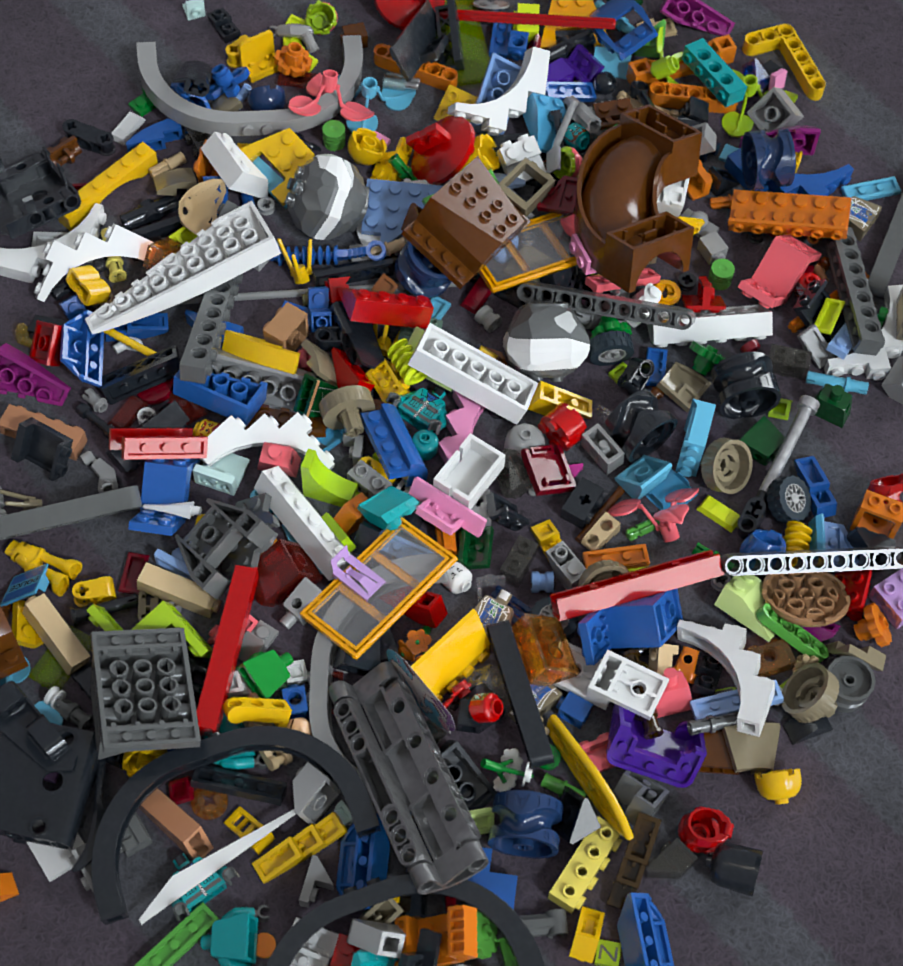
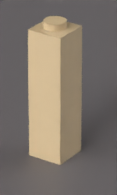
M147 562L137 579V590L144 591L154 597L157 596L159 599L167 602L173 601L175 605L208 618L211 617L213 612L217 613L221 604V600L212 597L195 581Z
M44 593L38 597L36 595L30 597L25 602L22 614L67 675H71V673L86 664L91 656Z

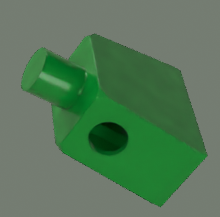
M271 650L243 662L236 669L252 693H257L259 698L268 699L291 676L287 667L294 661L288 652L278 656L275 650Z

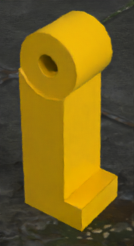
M233 697L227 699L223 704V711L228 720L233 724H239L243 721L274 723L276 727L287 728L292 709L284 699Z

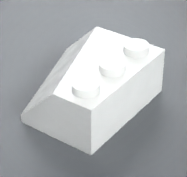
M214 131L200 149L230 190L258 198L268 197V179L237 147L228 134Z

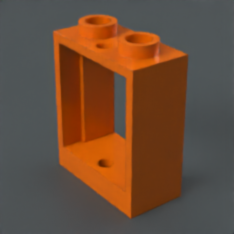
M866 490L855 512L849 530H853L857 526L865 527L869 531L885 534L893 539L903 522V503Z

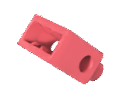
M264 442L257 469L264 471L279 466L288 476L296 478L301 457L291 447Z
M674 668L665 669L662 676L668 678L669 682L656 707L657 718L691 710V691L683 673Z

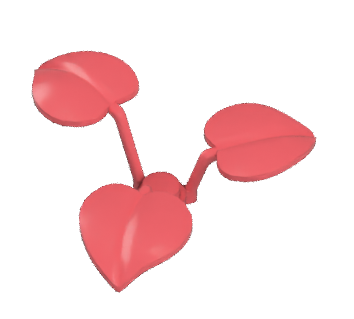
M331 69L324 70L323 75L318 73L307 84L306 91L308 94L315 96V100L307 96H296L289 101L288 108L296 114L314 116L321 111V106L316 104L320 97L325 93H333L336 90L339 105L342 108L340 110L342 117L349 121L359 122L374 116V112L359 103L346 102L343 104L340 85L337 84L338 73Z
M683 488L669 493L665 497V502H671V506L668 509L656 512L653 517L644 505L640 504V499L620 501L612 506L607 513L612 517L624 516L637 509H641L653 523L656 531L661 532L663 541L672 542L680 537L676 523L682 524L685 515L689 511L688 504L677 503H683L693 498L698 493L699 488Z

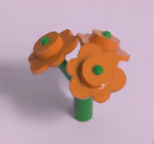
M424 626L418 631L411 630L407 634L409 640L405 643L399 640L398 652L400 656L405 660L414 662L416 655L420 654L421 651L425 654L428 651V645L432 641L429 635L431 628Z

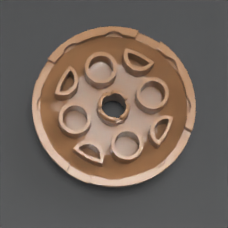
M828 572L767 574L762 584V595L765 603L770 604L771 609L780 618L795 625L804 627L827 626L839 621L849 609L850 595H847L845 592L844 584Z

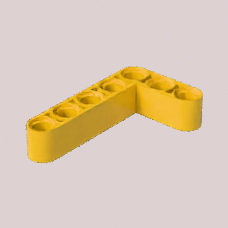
M780 24L746 34L742 47L745 55L755 56L779 49L806 96L814 101L822 98L826 82L791 25Z

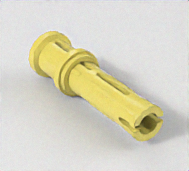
M107 228L102 229L100 232L103 241L107 239L104 237ZM108 256L105 262L110 272L109 280L113 283L124 281L127 278V274L123 270L124 262L120 256Z

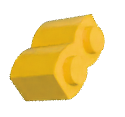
M86 265L69 269L66 281L85 306L106 303L111 293L110 287L100 278L99 272L93 266Z

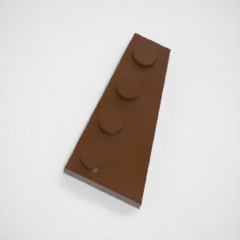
M263 404L244 429L247 430L264 414L268 418L272 416L279 423L278 428L280 429L296 413L290 412L287 408L278 410ZM310 417L312 431L308 436L313 435L315 438L326 437V426L323 423L322 417Z

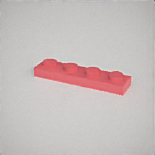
M644 268L636 286L659 283L661 276L651 268ZM601 275L587 276L585 279V285L591 288L593 292L603 293V291L621 289Z

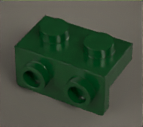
M485 526L480 537H476L463 528L460 530V548L457 550L458 562L468 570L490 568L494 535L492 526Z

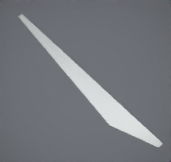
M294 809L173 875L140 917L141 925L296 814Z

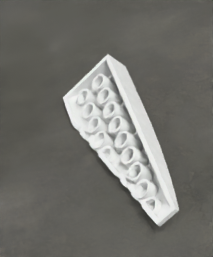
M250 201L211 222L212 226L206 231L202 229L196 234L197 237L190 243L186 241L181 245L177 253L169 254L146 272L147 276L140 281L136 279L131 283L132 287L124 293L119 292L115 295L114 301L110 304L105 303L85 318L91 333H100L173 307L281 254L274 236L254 203Z

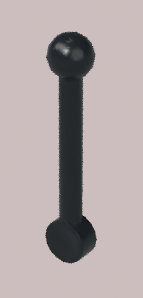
M476 676L475 682L469 689L472 691L478 684L483 683V677ZM459 698L450 705L452 711H456L459 708L461 699Z

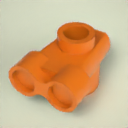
M683 646L675 667L672 666V668L681 671L686 681L694 684L697 676L694 672L699 650ZM685 655L692 656L691 663H686L684 661Z

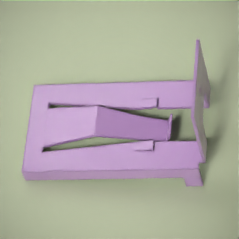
M347 545L330 560L333 577L336 580H340L366 602L384 583L386 584L384 579L353 555L349 556ZM344 557L345 561L361 573L353 570L351 566L344 572L338 568L337 562ZM351 577L356 579L368 591V593L363 588H361Z

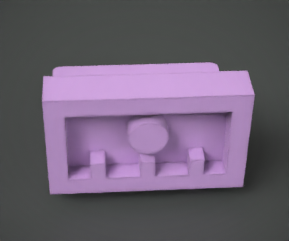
M902 568L875 585L868 596L873 603L879 606L880 611L896 630L903 626Z

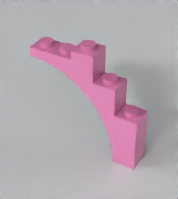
M454 390L453 399L459 410L454 409L446 415V426L452 437H445L438 443V452L445 464L456 450L459 451L460 445L470 433L473 434L480 415L486 409Z

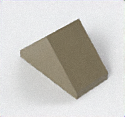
M390 899L373 905L371 909H365L358 919L391 924L404 910L394 899Z

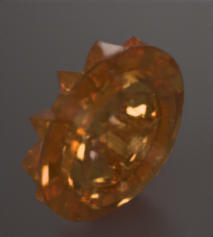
M199 788L194 790V800L191 801V807L199 818L213 820L220 817L226 811L228 806L227 794ZM214 795L213 800L216 805L209 803L207 806H204L206 802L203 797L210 798Z

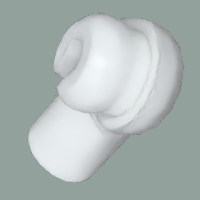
M129 337L143 345V342L140 339ZM120 341L112 345L113 350L117 354L124 350L137 351Z

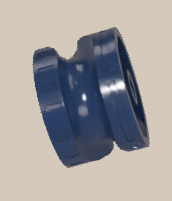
M786 127L780 128L774 138L766 135L765 130L744 133L741 144V165L743 177L749 190L764 189V184L769 180H773L777 187L792 185L796 170V156L791 133Z
M409 241L396 258L395 274L397 279L407 291L416 296L422 295L427 298L440 296L452 283Z
M507 790L494 795L492 812L498 814L500 824L493 825L489 830L488 845L490 848L505 855L532 859H544L557 855L560 838L554 830H551V827L562 820L563 804L561 801L547 794L527 790Z

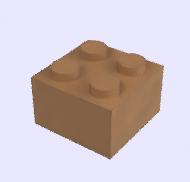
M287 302L277 310L275 317L264 325L263 334L265 342L283 346L282 349L295 352L309 335L307 313Z

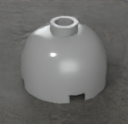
M526 423L511 428L504 442L506 456L511 461L523 465L524 462L521 457V450L523 448L529 449L530 447L545 446L543 433L536 426Z

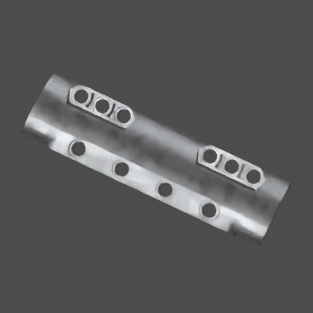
M385 661L380 663L353 685L342 680L332 683L328 688V693L335 706L334 715L395 853L400 863L406 866L417 892L423 895L447 889L483 870L488 865L489 860L478 840L481 838L480 832L409 687L400 679L392 662ZM362 708H364V710H365V712H366V715H367V717H368V719H369V721H370V723H371V725H372V728H373V730H374V732H375V734H376V736H377V739H378V741H379V743H380V745H381L383 751H381V749H380V746H379V744H378V742H377V740H376V738H375V736H374V733H373V731H372V729H371V727H370V725H369V723H368V720H367V718H366V716H365V714H364ZM411 814L413 815V817H414V819H415V821H416V823H417V825H418V828H419V830H420V832H421V834H422V836H423V839H424V841H425V843H426V845H427V847H428V849H429V852H430V854H431V856H432L434 862H432V860H431V858H430V855H429V853H428V851H427V849H426V847H425V844H424V842H423V840H422V838H421V836H420V834H419V831H418V829H417V827H416V825H415V823H414V821H413V818H412Z

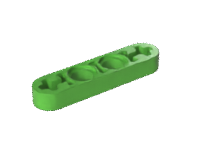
M766 603L756 611L758 620L764 626L802 654H807L809 657L815 655L819 659V663L828 658L829 651L821 641L801 626L780 618L771 609L770 604Z

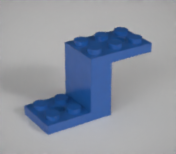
M200 459L146 460L141 495L142 506L144 504L188 502L191 472L196 464L200 465ZM142 507L140 512L129 521L128 530L172 536L186 522V518Z
M678 589L662 592L651 598H641L587 614L578 623L577 628L578 635L582 641V655L585 658L586 666L595 665L605 655L606 651L611 648L661 647L677 630L679 620H683Z

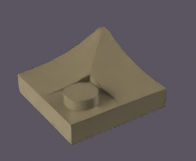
M675 362L656 386L684 411L688 412L692 400H698L711 383L689 367Z

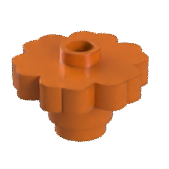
M291 42L288 46H282L281 50L276 51L274 64L277 65V70L282 72L283 75L291 74L292 77H301L305 75V72L310 71L312 58L309 57V52L300 43Z
M875 603L866 605L863 608L865 618L859 620L854 625L857 638L860 641H868L875 638L877 645L881 648L890 645L892 635L888 629L887 619L880 611L878 605Z

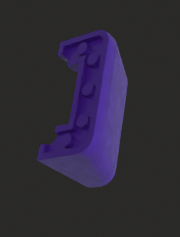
M614 704L606 750L609 763L679 788L690 786L707 755L703 733L689 735L687 730L688 723L685 721L676 727L674 733L663 729V735L647 740L643 736L644 728L642 722L633 719L635 713Z

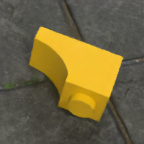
M582 906L569 957L593 963L601 934L604 912Z

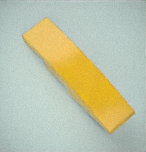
M225 330L223 351L290 374H296L300 353L282 349L283 346L265 342L261 338Z
M333 811L315 825H309L296 836H289L253 862L252 865L265 884L326 848L345 835L348 830L338 814Z

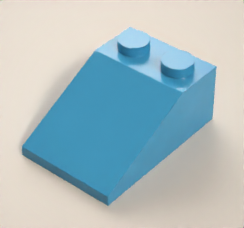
M532 92L527 98L526 113L522 115L530 136L534 135L540 151L547 153L552 149L556 137L553 122L549 120V112L560 109L564 118L566 109L562 99Z

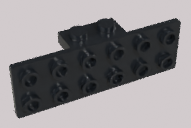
M429 0L421 5L389 49L392 59L397 63L401 75L405 77L407 82L412 80L422 64L437 61L449 42L446 35L438 38L436 14Z

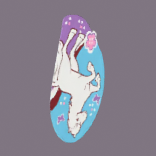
M388 649L386 654L389 662H392L400 679L409 687L422 712L437 726L447 730L449 734L450 731H454L455 724L449 711L411 666L395 651Z

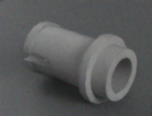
M92 388L84 391L88 396L83 394L82 398L93 407L95 412L102 413L108 408L107 400L101 398Z

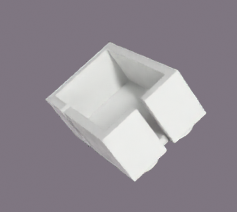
M470 433L460 445L459 451L456 450L435 476L433 486L469 509H472L504 468L506 455Z

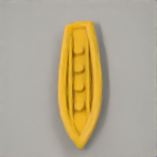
M552 714L547 721V727L550 730L548 735L559 750L564 761L605 820L627 840H632L633 833L627 818L607 782L558 716Z

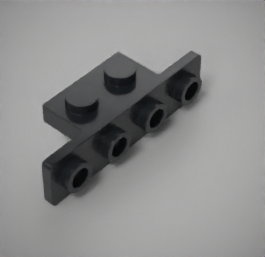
M421 928L417 951L401 953L398 966H437L442 934L427 928Z

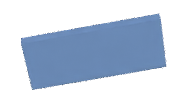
M491 53L475 104L490 102L501 97L516 80L521 66L495 53ZM470 120L476 133L487 134L486 131L481 130L482 124H475Z

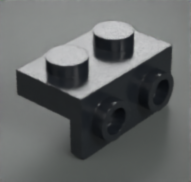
M494 492L486 495V509L490 519L512 531L521 530L524 526L530 524L529 519L518 513L517 505Z

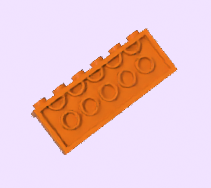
M734 189L730 218H728V230L736 233L752 232L754 234L769 233L776 236L782 234L794 237L810 236L816 239L822 237L833 240L847 239L852 198Z

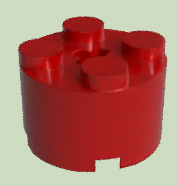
M560 403L541 418V422L538 424L539 430L550 440L549 444L553 448L555 445H561L563 451H568L582 439V434L585 433L584 430L587 428L581 415L575 409H568V404Z

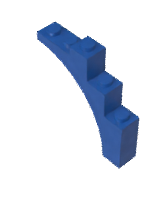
M741 148L727 156L724 167L746 190H749L743 177ZM847 164L837 170L826 173H795L791 186L777 187L773 180H769L764 184V189L750 191L766 192L769 190L770 192L829 196L837 187L845 186L851 181L854 169L850 164Z

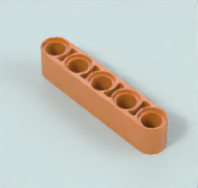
M383 43L374 47V64L401 75L397 63L391 57L389 51L391 46ZM436 62L422 64L413 77L419 78L421 83L443 91L447 90L449 84L457 88L458 73L455 69Z
M653 82L648 92L652 103L662 108H683L684 103L690 97H696L708 102L709 112L727 114L735 112L738 105L737 102L725 108L715 95L704 86Z

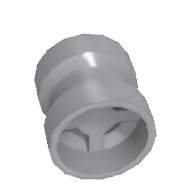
M488 305L480 308L474 317L475 321L484 325V329L488 333L494 331L502 323V317L494 314L493 309Z

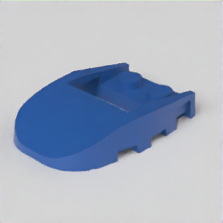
M609 0L590 15V17L615 18L618 21L619 18L634 9L644 22L615 43L604 32V29L591 28L598 42L604 45L612 54L616 53L621 61L658 36L646 12L635 0Z

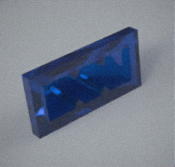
M753 58L742 66L744 76L752 74L758 78L760 90L769 84L770 76L757 58Z

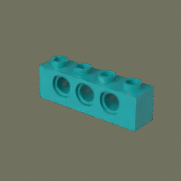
M703 38L685 45L682 55L683 62L725 108L744 99L747 90L745 83Z

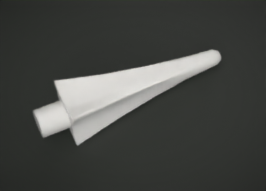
M194 501L143 505L144 509L165 512L187 519L194 515H201L202 512L201 507L194 506Z

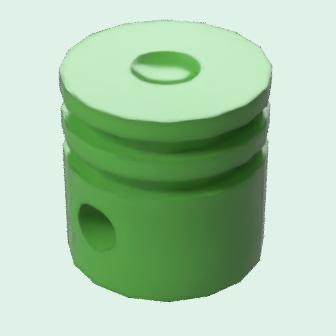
M338 120L327 121L322 128L323 145L327 150L339 151L345 146L346 142L345 126Z
M717 259L712 263L708 280L712 283V288L715 290H725L731 285L735 271L731 261Z

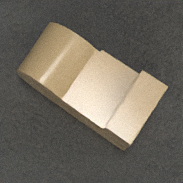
M605 512L587 532L581 544L589 551L600 550L605 543L607 544L620 531L621 523Z
M663 644L661 647H649L648 669L664 675L665 669L672 668L673 655H678L679 646Z

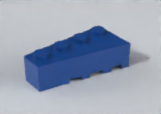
M179 369L174 376L173 394L227 418L231 415L235 419L238 417L247 426L266 401L268 383L260 381V384L250 382L249 378L244 377L241 380L229 377L230 374L212 373L211 376H207L205 384L180 380Z

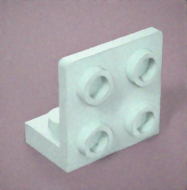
M231 453L221 458L212 466H208L205 463L203 465L196 464L193 469L195 483L234 496L250 460Z

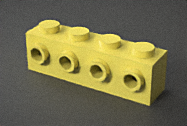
M599 816L597 820L601 828L584 837L548 895L549 900L571 914L575 908L577 910L581 909L586 900L583 896L586 890L592 891L598 881V878L595 877L599 870L604 872L611 860L608 858V855L611 851L616 852L623 841L619 839L621 834Z

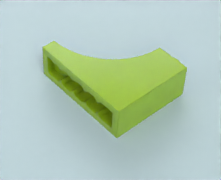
M307 450L301 464L302 487L305 497L342 507L360 493L358 492V483L347 480L332 472L320 461L315 450Z

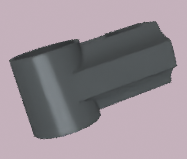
M564 909L549 910L545 914L520 916L533 937L547 936L548 938H553V936L561 935V937L569 935L566 910Z

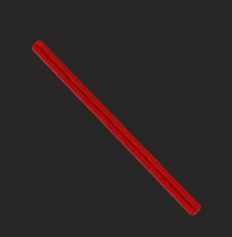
M458 9L459 21L612 30L616 27L615 18ZM448 11L440 12V17L443 19L449 16Z

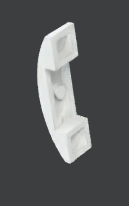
M304 659L294 661L287 667L291 676L276 691L285 689L289 685H300L307 682V669ZM235 671L228 697H247L252 692L239 672Z

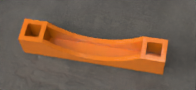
M729 34L714 38L708 42L726 64L733 63L737 47ZM643 58L628 63L626 78L630 85L635 80L652 84L653 82H666L667 79L662 78L658 80L652 76L650 68L652 62L656 60ZM681 60L679 62V69L676 70V73L669 76L672 79H677L694 74V72Z

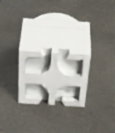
M690 178L668 185L662 190L657 200L659 214L667 211L677 218L680 216Z

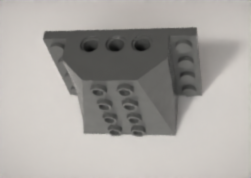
M184 628L91 632L93 658L90 690L98 760L130 751L200 747L201 739Z

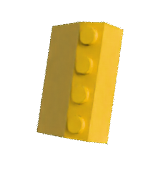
M472 609L411 666L440 702L443 701L444 698L442 696L448 691L452 693L451 689L459 684L458 681L463 676L468 678L475 670L474 666L478 662L482 664L490 656V642L477 611Z

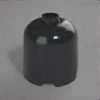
M727 842L719 844L713 854L708 853L705 867L710 868L709 876L711 881L717 886L753 897L763 850Z

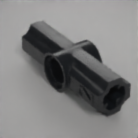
M588 29L573 37L568 35L561 37L556 45L546 49L550 51L549 64L559 58H569L577 44L583 45L585 48L595 44L596 38L593 31Z
M164 196L155 201L146 199L138 205V208L119 215L120 221L126 230H132L146 223L151 225L155 221L159 222L162 216L179 210V202L176 196Z

